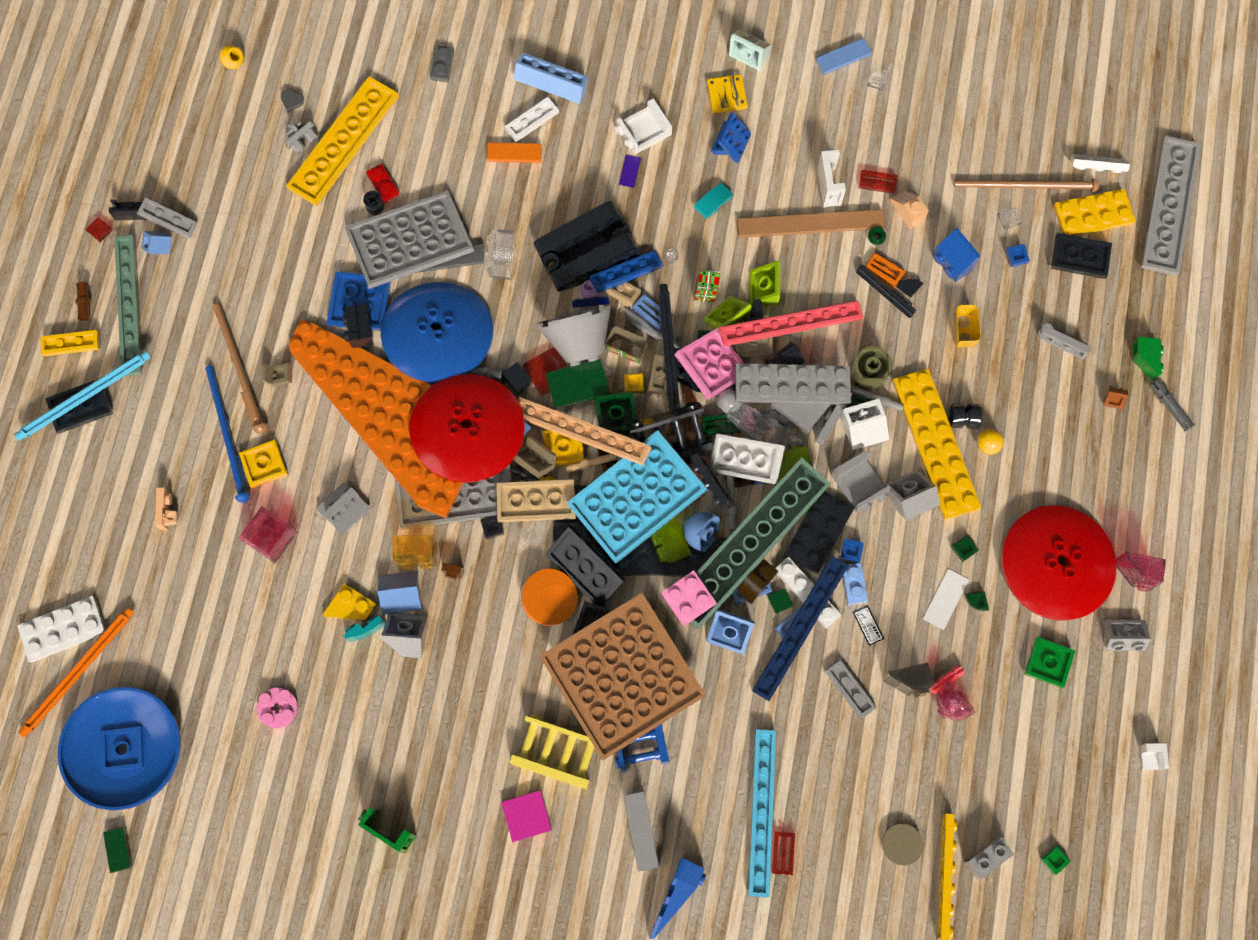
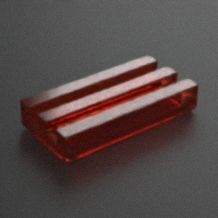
M861 170L859 189L895 194L898 175ZM864 176H866V177H873V178H879V179H869V178H864ZM881 179L892 180L893 182L882 181Z
M774 832L772 874L793 875L795 833ZM781 836V869L777 870L778 838ZM787 837H790L788 871H785Z

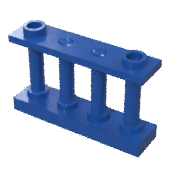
M662 724L633 741L656 740L658 748H654V751L623 757L622 750L617 751L618 756L615 757L617 769L621 768L623 773L626 772L625 765L651 759L660 760L661 764L669 763Z

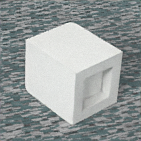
M1167 743L1140 745L1143 770H1164L1169 768Z

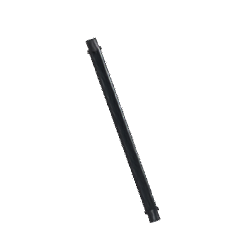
M660 284L658 295L669 411L680 408L670 293L667 284ZM670 422V425L672 426V432L675 433L673 423Z

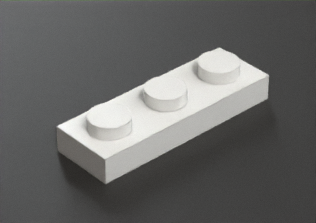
M547 97L507 124L505 130L517 142L557 115L559 109Z
M1071 154L1070 158L1072 165L1080 170L1092 168L1095 171H1103L1107 169L1115 173H1121L1122 171H1128L1130 165L1123 158Z

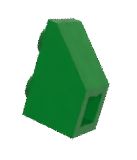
M1138 337L1132 346V361L1151 380H1156L1163 373L1164 365L1161 363V357L1164 352L1161 339Z

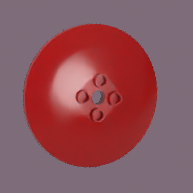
M474 374L448 377L431 386L417 401L409 424L411 444L420 462L435 475L446 480L461 483L482 481L504 470L517 456L525 433L524 415L519 402L512 392L494 379ZM468 420L472 425L469 428H463L461 426L462 422Z
M1049 505L1027 512L1008 530L1001 550V567L1008 588L1024 607L1043 618L1069 621L1089 615L1106 601L1115 583L1116 557L1108 536L1092 518L1074 508ZM1059 556H1063L1066 559L1065 566L1059 564Z

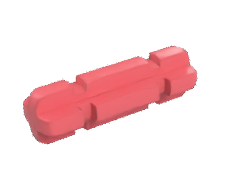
M960 665L952 668V671L949 670L936 679L937 681L930 683L928 687L935 694L941 690V687L944 688L956 680V677L962 676L965 671Z

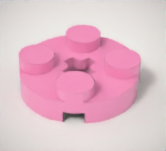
M272 688L260 695L257 703V715L261 722L275 729L288 726L298 713L296 697L290 691L283 688ZM276 703L283 706V709H280L278 714L273 710Z

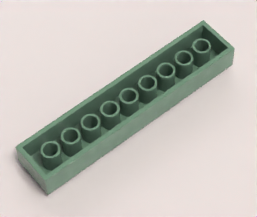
M803 458L791 468L696 572L717 603L689 622L697 631L830 486L831 483Z

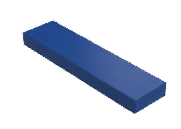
M653 250L590 275L589 280L597 293H601L663 267V263Z

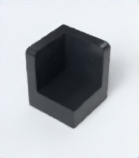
M518 362L503 372L504 380L517 395L532 385L531 377Z

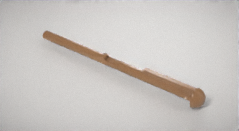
M1094 178L1091 179V182L954 180V187L1090 189L1092 193L1098 190L1099 182Z
M215 303L213 309L231 355V362L235 364L243 392L240 393L253 430L257 434H263L267 431L268 425L263 423L221 306L219 303Z

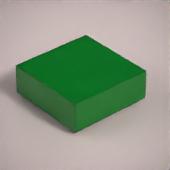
M1057 845L1041 858L1042 862L1054 875H1057L1071 862Z

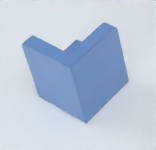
M143 231L141 249L148 254H170L172 236L166 232Z

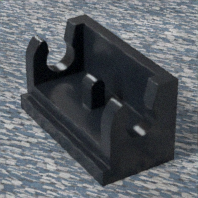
M115 199L110 200L113 207H109V213L115 221L148 220L137 214L142 202H117Z

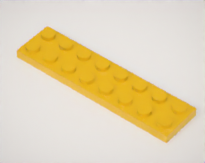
M369 76L286 185L287 189L313 205L318 206L399 98V94Z
M929 368L894 378L892 383L899 402L904 404L902 410L927 477L937 488L940 501L939 509L943 520L980 510L982 507Z

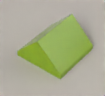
M780 261L750 270V305L753 306V300L761 299L762 306H778L780 300Z
M729 296L703 319L713 330L719 329L721 326L742 323L745 318L750 317L752 306L750 303Z

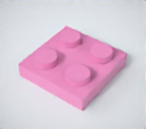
M692 571L661 593L683 627L717 604L695 571Z

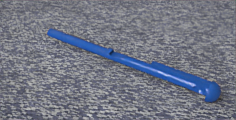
M209 365L205 369L238 492L235 499L239 503H246L250 499V493L240 457H236L228 429L229 422L224 412L213 366Z

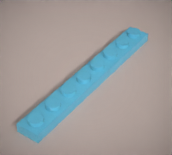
M755 730L748 896L770 898L776 731Z

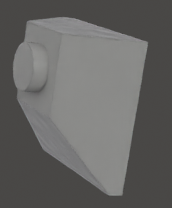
M389 613L381 639L401 657L421 658L425 647L428 616Z

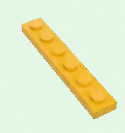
M947 813L942 815L937 940H950L953 937V926L950 925V917L954 915V904H951V895L955 893L952 874H955L956 870L953 853L956 852L957 844L956 840L953 839L954 832L957 831V819H954V814Z

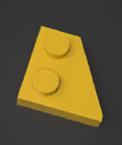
M344 583L323 613V616L326 618L332 617L366 622L377 607V604Z

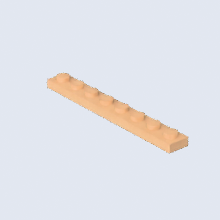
M519 397L517 400L521 406L524 421L640 465L644 464L651 451L650 445Z

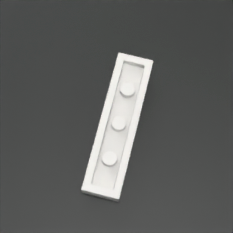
M788 557L776 567L779 571L777 575L804 604L814 584ZM828 601L818 621L827 629L841 617V614Z

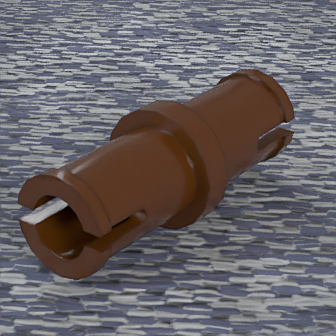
M87 282L76 283L77 298L75 299L78 313L77 319L79 321L90 320L89 305L91 304L88 291L89 284Z

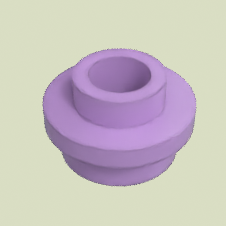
M590 280L582 284L581 294L584 297L593 298L598 295Z

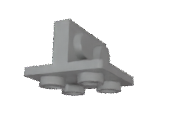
M342 483L317 507V510L344 535L370 510V507L352 487L350 488L346 483Z

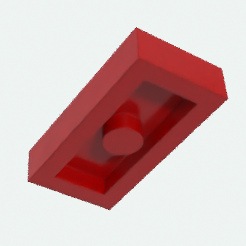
M382 164L366 171L367 177L375 190L380 194L383 203L400 195Z

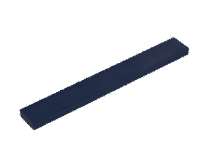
M833 555L831 556L752 692L770 702L849 567L848 564Z

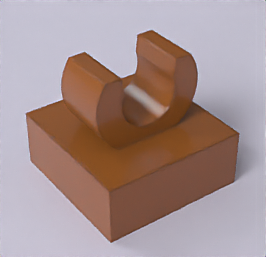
M1110 386L1103 400V406L1123 409L1128 398V390Z

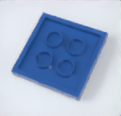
M336 271L327 325L347 328V325H344L343 314H346L345 307L368 304L371 312L372 330L381 331V323L387 311L391 281L369 289L363 274Z

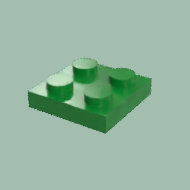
M1036 637L1024 675L1063 689L1075 650Z

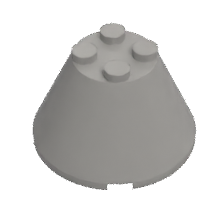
M605 304L602 308L595 306L563 314L551 320L541 321L537 323V327L567 363H570V367L581 364L585 359H588V362L596 361L604 352L611 306L610 304Z

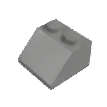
M919 470L884 485L885 488L890 486L891 490L888 494L897 512L905 520L914 518L940 505L936 486Z

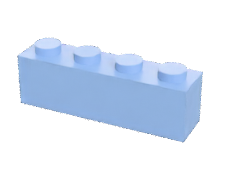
M523 52L516 62L514 80L579 104L586 94L589 78L583 74Z

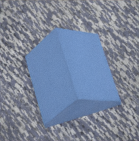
M418 571L379 576L378 596L383 615L422 610Z
M717 609L706 642L744 655L755 621Z

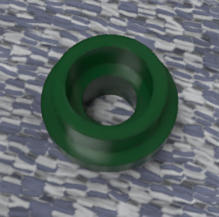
M880 227L872 228L868 233L869 242L873 245L883 244L886 240V232ZM874 235H878L880 238L876 239Z

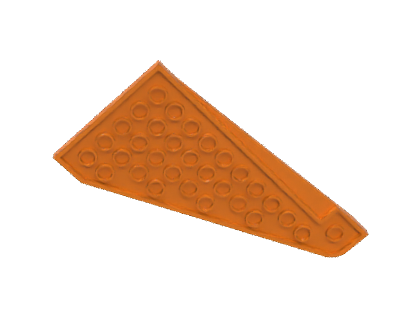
M301 319L289 340V350L292 356L416 505L447 518L464 483L446 480L429 471L416 456L409 434L412 411L419 398L432 385L405 375L394 365L360 347L351 348L350 343L346 342L345 339L316 324ZM468 420L463 421L461 424L463 428H469L472 425Z

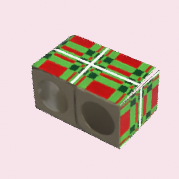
M699 269L694 301L715 302L719 290L720 272Z
M620 327L612 328L606 340L607 351L638 364L647 348V340ZM622 340L625 343V348L621 351L612 347L613 341ZM632 347H639L642 355L637 358L630 355L629 350Z

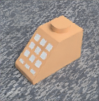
M905 190L890 198L891 203L909 229L925 221L929 210L919 196Z

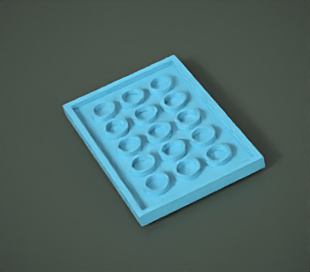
M658 430L642 442L651 447V451L643 465L622 458L567 502V505L615 564L707 491L703 483Z

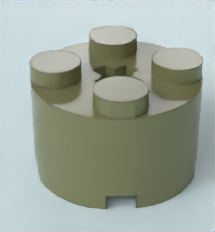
M868 346L862 349L855 357L851 368L855 384L865 389H876L883 386L891 373L892 359L880 347Z

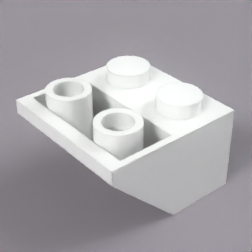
M880 399L842 410L840 417L852 451L889 440L886 415Z

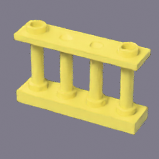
M537 715L526 716L525 721L531 723L521 753H518L517 756L512 755L510 763L587 790L590 781L586 780L587 776L585 774L594 750V746L588 736L543 722V718ZM540 726L548 729L549 733L540 759H537V762L529 760L528 754L537 728ZM560 733L568 736L559 766L553 769L548 767L549 763L547 761L556 734ZM578 739L587 742V746L578 773L575 772V775L567 773L568 769L566 767L575 741Z

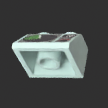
M738 30L733 33L730 41L729 56L760 71L770 55L771 45L765 40L754 37L749 32Z

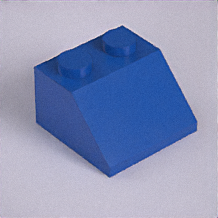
M958 228L953 230L935 248L933 253L936 263L941 264L945 269L946 275L953 279L954 282L972 272L980 258V254Z

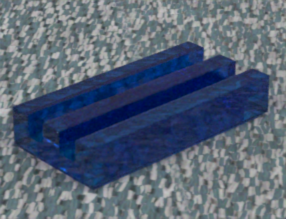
M608 296L572 300V308L610 304Z

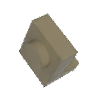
M289 363L277 366L263 364L262 382L273 387L292 383V365Z

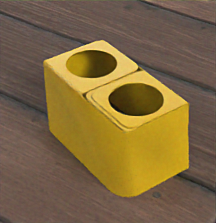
M959 305L953 314L956 347H975L981 337L978 307L975 305ZM960 316H966L970 320V325L962 328L958 325L957 319ZM967 333L971 336L972 340L959 341V335Z

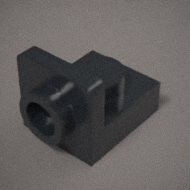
M761 299L753 300L750 312L751 318H745L744 322L764 318Z

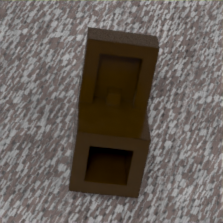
M763 558L740 585L737 593L752 605L779 571Z

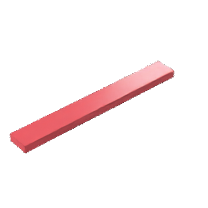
M857 300L721 326L718 330L723 346H729L862 320L864 316Z

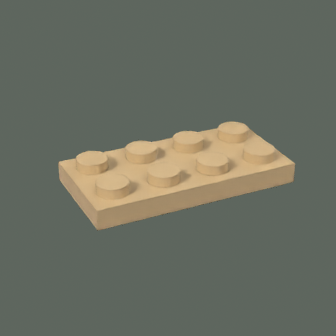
M574 479L497 483V521L519 522L576 519V514L567 505V502L575 496Z

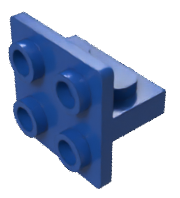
M734 112L730 113L727 121H724L711 152L714 155H729L735 163H739L751 137V132Z

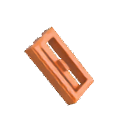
M875 252L865 265L877 277L893 287L897 286L906 272ZM874 259L877 260L878 262H880L881 264L885 265L886 267L881 266L880 264L876 263V262L873 261V260H874ZM888 268H890L891 270L895 271V272L898 273L899 275H896V274H894L893 272L889 271Z

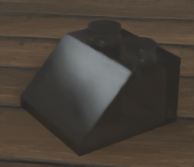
M928 662L891 671L883 677V682L907 696L914 695L915 698L925 696L935 686Z

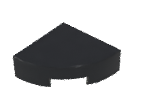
M906 279L901 281L897 288L909 298H912L922 287L923 283L916 279Z

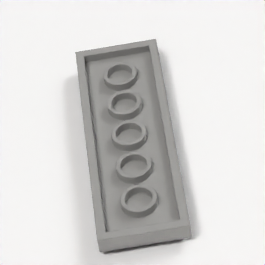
M736 363V402L850 405V366Z

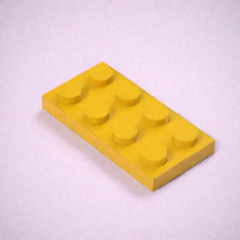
M1125 189L1056 202L1053 205L1062 234L1072 236L1132 225L1136 221Z

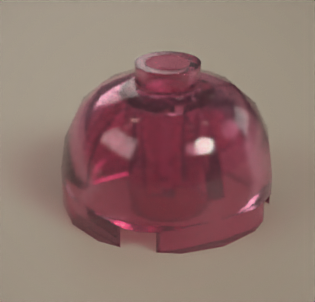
M947 681L938 690L936 695V703L939 707L937 712L944 719L948 717L952 721L957 722L966 720L975 713V710H973V706L961 692L954 690L956 686Z

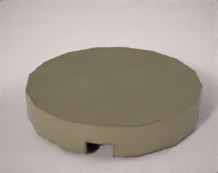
M897 824L885 831L882 837V850L889 861L896 865L906 866L913 864L920 858L923 852V840L920 833L914 827L908 824Z

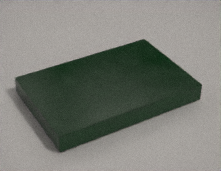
M600 358L596 361L584 362L576 366L545 373L555 410L593 400L595 396L610 394Z

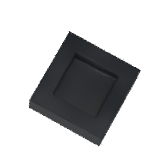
M497 515L480 520L486 540L504 535L502 523L497 521Z

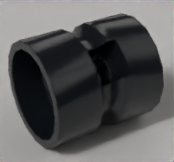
M951 404L949 411L951 428H963V426H966L968 429H978L981 423L980 405L968 404L965 407L963 404Z

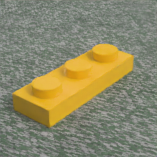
M97 330L40 336L41 354L43 356L100 350L99 332Z

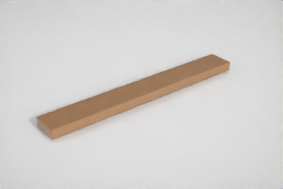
M883 209L739 218L737 220L739 238L871 230L875 227L885 228Z

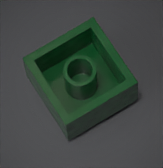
M633 392L595 396L599 427L623 436L636 435V433L630 434L626 425L637 419Z

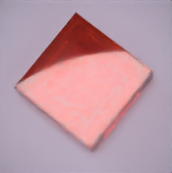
M97 217L85 231L101 243L113 229Z

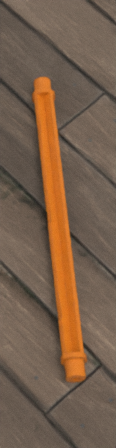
M127 607L123 613L121 612L40 704L37 710L22 724L23 727L18 731L21 736L25 738L30 732H33L46 714L51 711L78 680L80 675L85 672L115 635L126 625L134 611Z

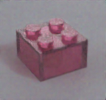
M261 506L238 539L275 564L298 532L294 527Z

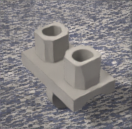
M310 121L300 130H298L302 126L300 122L295 125L291 122L287 124L289 130L285 134L290 138L285 142V146L288 150L291 148L299 154L305 149V146L300 141L302 138L305 137L310 144L318 138L313 129L314 125Z

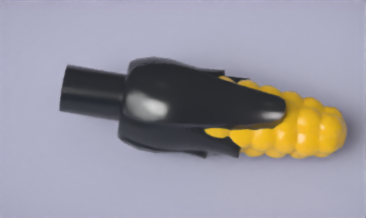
M514 466L511 474L520 476V479L525 482L556 480L547 474L537 478L525 468L521 469Z

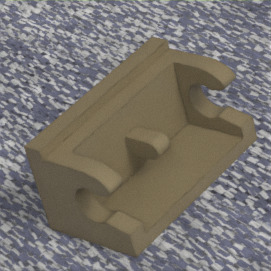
M655 354L650 360L644 395L651 396L652 394H657V398H661L664 394H667L665 356Z

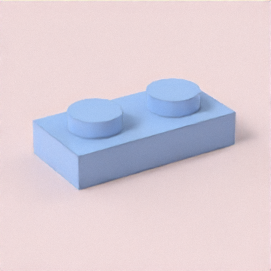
M849 564L843 575L847 604L867 603L868 598L862 564Z

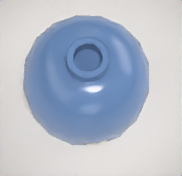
M698 512L688 518L684 523V535L687 543L696 550L703 552L711 548L716 540L713 537L715 531L719 532L720 518L708 512Z

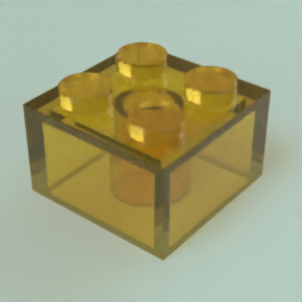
M433 535L393 536L392 559L402 570H411L412 567H420V569L425 570L432 569V566H437V542Z

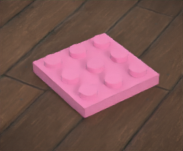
M718 328L675 353L679 362L707 400L734 385L736 363L744 364L731 345L723 346Z

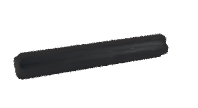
M862 264L857 268L856 273L908 318H911L916 313L914 307L865 265Z

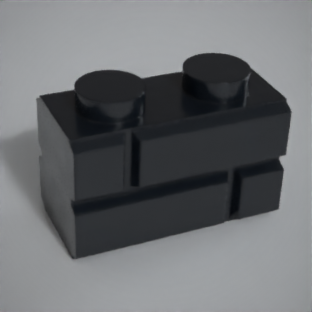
M368 304L346 306V314H343L344 325H347L348 329L344 331L346 342L350 343L351 348L372 346L374 340L371 312Z

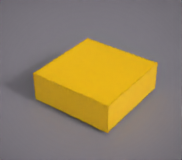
M643 373L624 374L625 393H644Z

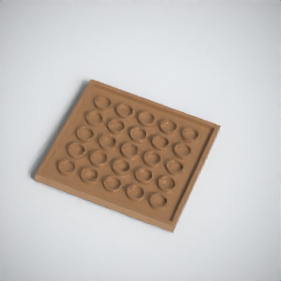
M640 593L539 655L602 761L706 696L643 593Z

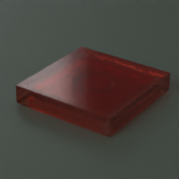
M554 347L522 364L541 397L550 392L545 373L567 367Z

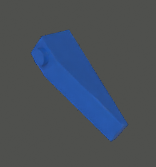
M684 858L681 859L650 934V939H654L697 889L698 885H703L706 874L703 873L704 868Z

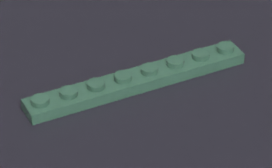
M133 235L114 237L121 365L137 354H141L136 247ZM142 365L125 376L142 374Z

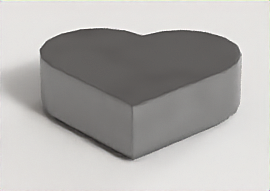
M284 90L280 95L287 112L295 110L304 104V98L298 92L293 93L291 90Z

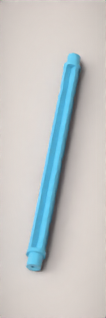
M147 351L137 354L32 422L21 427L14 436L18 441L25 437L28 438L123 376L145 364V361L150 359L151 356Z

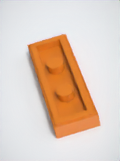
M487 144V162L541 163L542 144Z

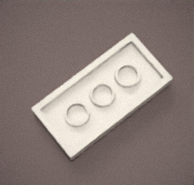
M717 434L709 467L714 473L777 485L785 446Z
M94 596L17 625L28 662L30 663L98 637L106 630Z

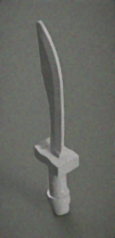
M628 308L625 309L629 321L635 327L663 342L662 333L653 329L643 318ZM674 334V347L678 350L684 348L686 345L680 343L679 336Z

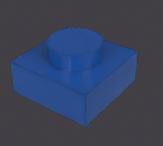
M1025 244L1008 247L1005 250L1010 267L1028 264L1030 261Z
M845 538L840 558L859 563L864 543Z

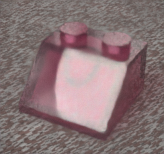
M1127 551L1116 558L1117 569L1130 586L1137 587V590L1149 592L1164 582L1166 559Z

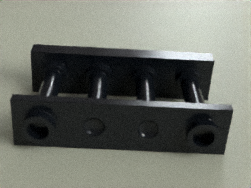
M689 402L684 407L645 419H635L630 424H626L630 434L636 433L637 440L644 442V430L654 428L655 432L658 430L664 437L661 425L672 422L678 442L672 448L682 459L691 457L696 453L701 454L714 449L710 438L703 436L698 413L704 412V408L700 402ZM691 416L696 438L693 441L685 442L680 419Z

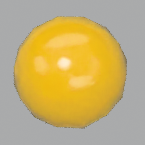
M228 44L221 49L219 59L222 65L233 70L242 66L245 55L237 45Z
M988 428L977 437V446L985 454L993 455L999 453L1003 448L1004 437L996 429Z

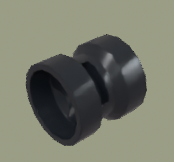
M369 191L364 195L363 202L367 212L371 215L382 213L384 204L380 194L376 191Z

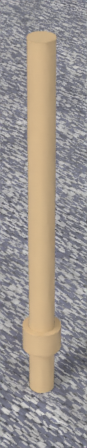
M676 435L665 438L669 444L677 443ZM610 453L589 460L587 458L582 459L579 463L565 467L567 473L579 470L586 471L590 467L617 459L614 454Z

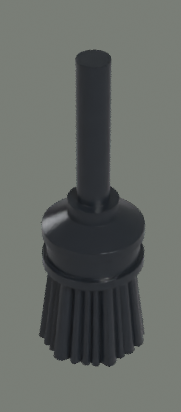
M792 341L777 353L764 358V364L801 365L805 363L801 351Z

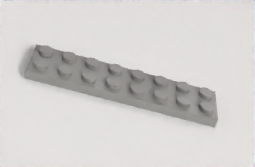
M1164 136L1162 139L1140 268L1178 276L1180 273L1201 143Z

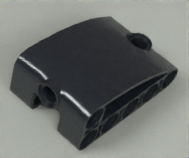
M607 201L538 238L533 243L543 266L546 268L558 292L582 285L585 281L589 280L590 275L641 255L632 239L633 236L613 201ZM552 261H556V264L554 266L549 267V264Z

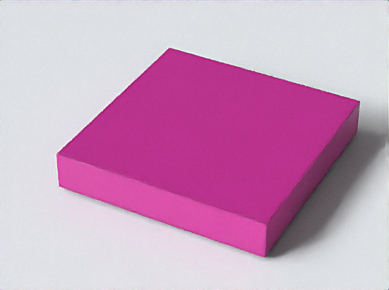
M541 790L501 802L512 843L552 831Z

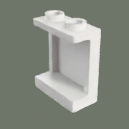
M654 98L647 102V108L624 120H621L620 117L616 119L617 126H615L618 135L623 136L628 150H632L634 154L672 135V125Z
M827 149L821 151L817 172L823 208L841 206L846 191L845 183L834 184L832 170L836 169L840 155L839 150Z

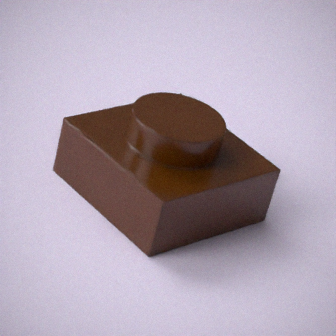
M447 563L442 565L441 571L445 574L446 578L456 580L457 577H463L464 570L462 567Z

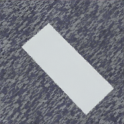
M948 569L923 619L944 630L969 579Z

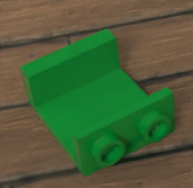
M369 807L368 810L365 809L358 819L360 821L358 826L400 853L407 852L416 837L415 834L403 830L395 842L371 827L379 813L378 810Z

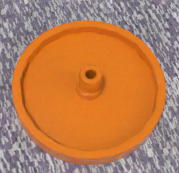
M542 569L535 572L525 581L521 590V604L525 613L531 620L543 626H556L569 619L574 613L578 602V594L573 581L565 573L556 569Z

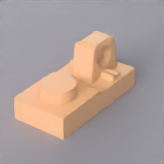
M156 488L155 526L160 530H167L169 525L178 523V513L169 510V505L172 504V495L165 488Z

